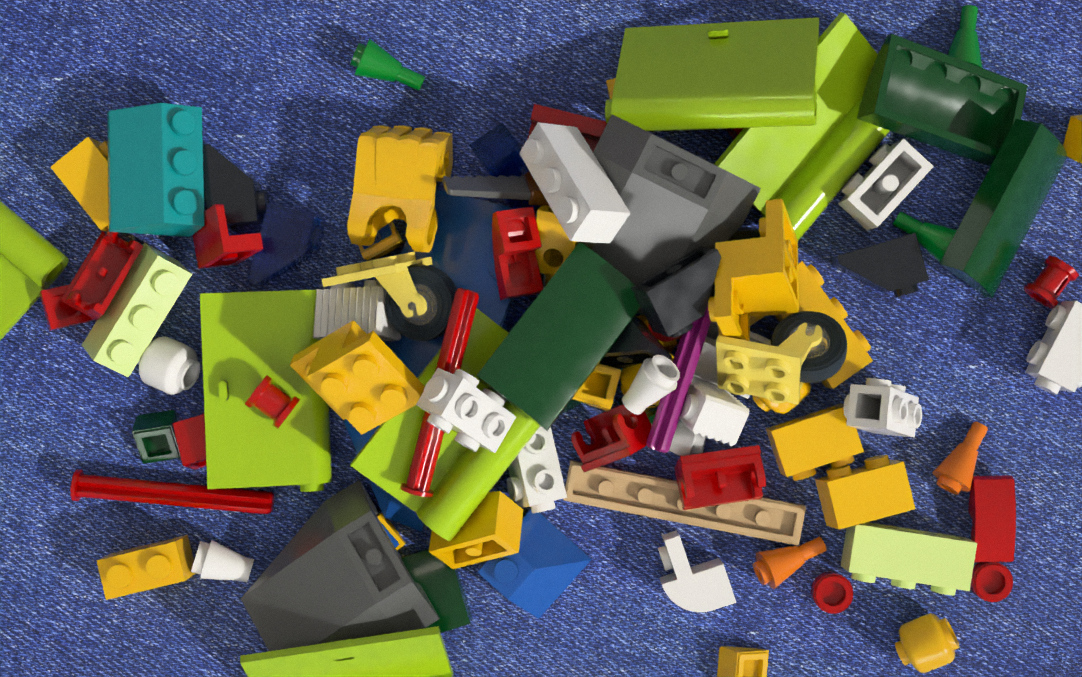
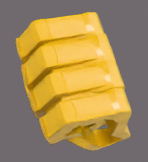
M377 125L361 133L357 143L353 195L347 222L348 236L352 244L372 245L378 230L394 219H400L407 223L405 236L413 251L427 253L431 251L438 227V215L435 209L436 181L442 182L443 176L451 178L453 166L452 133L443 131L434 132L433 134L432 129L426 127L414 128L412 131V127L406 125L394 126L392 129L389 126Z

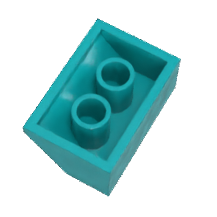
M156 103L110 110L107 113L109 232L181 237L192 236L205 226L202 107Z

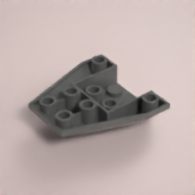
M611 115L593 153L630 211V215L610 244L581 243L606 260L636 285L700 246L715 249L716 242L727 241L743 225L761 188L615 115ZM640 309L638 313L644 315L642 309Z
M360 480L325 500L242 596L241 601L269 651L423 629L440 619L421 584L414 582L377 517L380 513Z

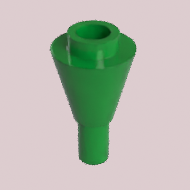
M965 5L961 9L959 30H957L947 55L983 68L978 35L975 31L978 7Z
M369 39L367 45L359 42L350 65L357 68L355 76L390 82L398 81L418 91L425 78L424 75L401 66V62L371 39Z
M900 211L893 223L894 226L909 234L916 233L918 243L939 262L957 229L929 222L922 223Z

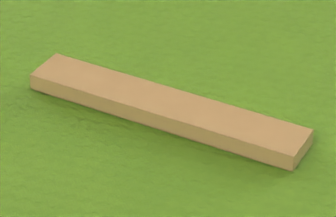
M570 460L565 485L567 498H563L564 501L799 546L806 511L805 505L762 497L756 500L683 510L677 480L605 466L584 473L580 466L583 464L582 462Z

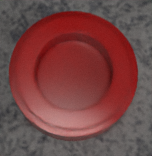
M979 562L973 567L970 588L978 597L988 602H998L1010 594L1013 587V578L1007 567L999 562Z
M829 571L815 578L811 586V596L814 603L821 610L836 614L846 610L851 604L853 588L843 575Z

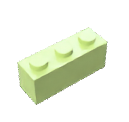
M144 243V247L105 313L96 321L82 344L93 361L126 377H129L192 276V273L179 261Z
M866 522L846 528L841 567L847 572L852 573V579L862 582L875 583L876 577L891 579V585L901 588L915 589L916 583L931 585L930 590L932 592L955 595L956 589L970 591L977 543L961 536Z

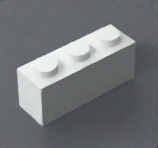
M538 122L519 154L570 241L610 244L630 215V211L577 127Z

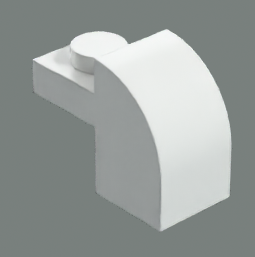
M677 530L661 535L665 546L659 547L658 551L665 571L673 569L674 573L659 579L665 593L676 605L692 612H709L736 603L724 564L720 558L690 567Z

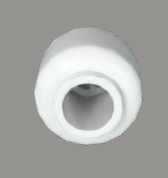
M166 336L158 337L150 342L138 361L141 380L170 395L190 389L197 381L200 373V363L198 362L195 350Z

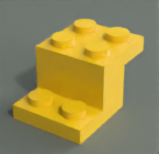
M783 199L766 200V217L759 219V238L715 243V249L719 251L721 260L713 284L715 285V296L709 297L708 311L710 320L718 324L720 336L750 341V317L799 312L798 240Z
M354 320L295 354L290 363V366L342 420L347 419L361 435L414 407L425 388L420 380L374 331L366 334Z

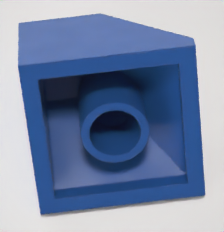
M530 508L522 518L519 553L484 561L480 564L477 572L505 598L539 619L592 558L540 512L532 514Z

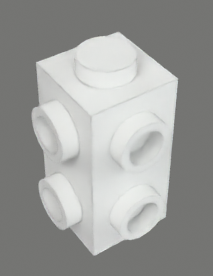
M1062 301L1060 305H1057L1049 313L1045 323L1048 329L1042 340H1038L1030 349L1027 356L1029 365L1025 373L1037 378L1034 385L1054 395H1057L1059 390L1075 392L1077 388L1082 387V303L1078 301Z
M437 368L416 403L417 406L430 414L427 422L447 434L450 433L451 429L457 432L454 440L474 452L480 446L496 453L516 419L515 415L503 407L506 400L486 388L480 391L476 388L479 380L461 369H457L452 374Z
M867 378L866 385L851 384L850 394L846 396L844 401V415L847 418L846 425L874 434L915 438L916 428L920 426L922 421V407L918 404L919 397L905 393V386L891 384L892 381Z
M540 426L508 467L510 477L507 478V489L511 500L516 501V504L521 508L531 507L532 514L555 509V500L567 498L551 427L546 431Z

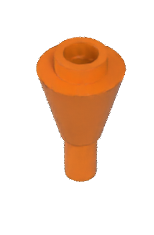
M973 422L963 442L959 443L932 472L938 478L936 484L939 487L956 495L960 491H970L978 456L977 450L988 431L985 425Z
M817 537L798 547L795 545L756 552V562L752 564L753 570L762 585L768 584L772 589H775L805 564L806 560L827 551L826 545L821 537Z

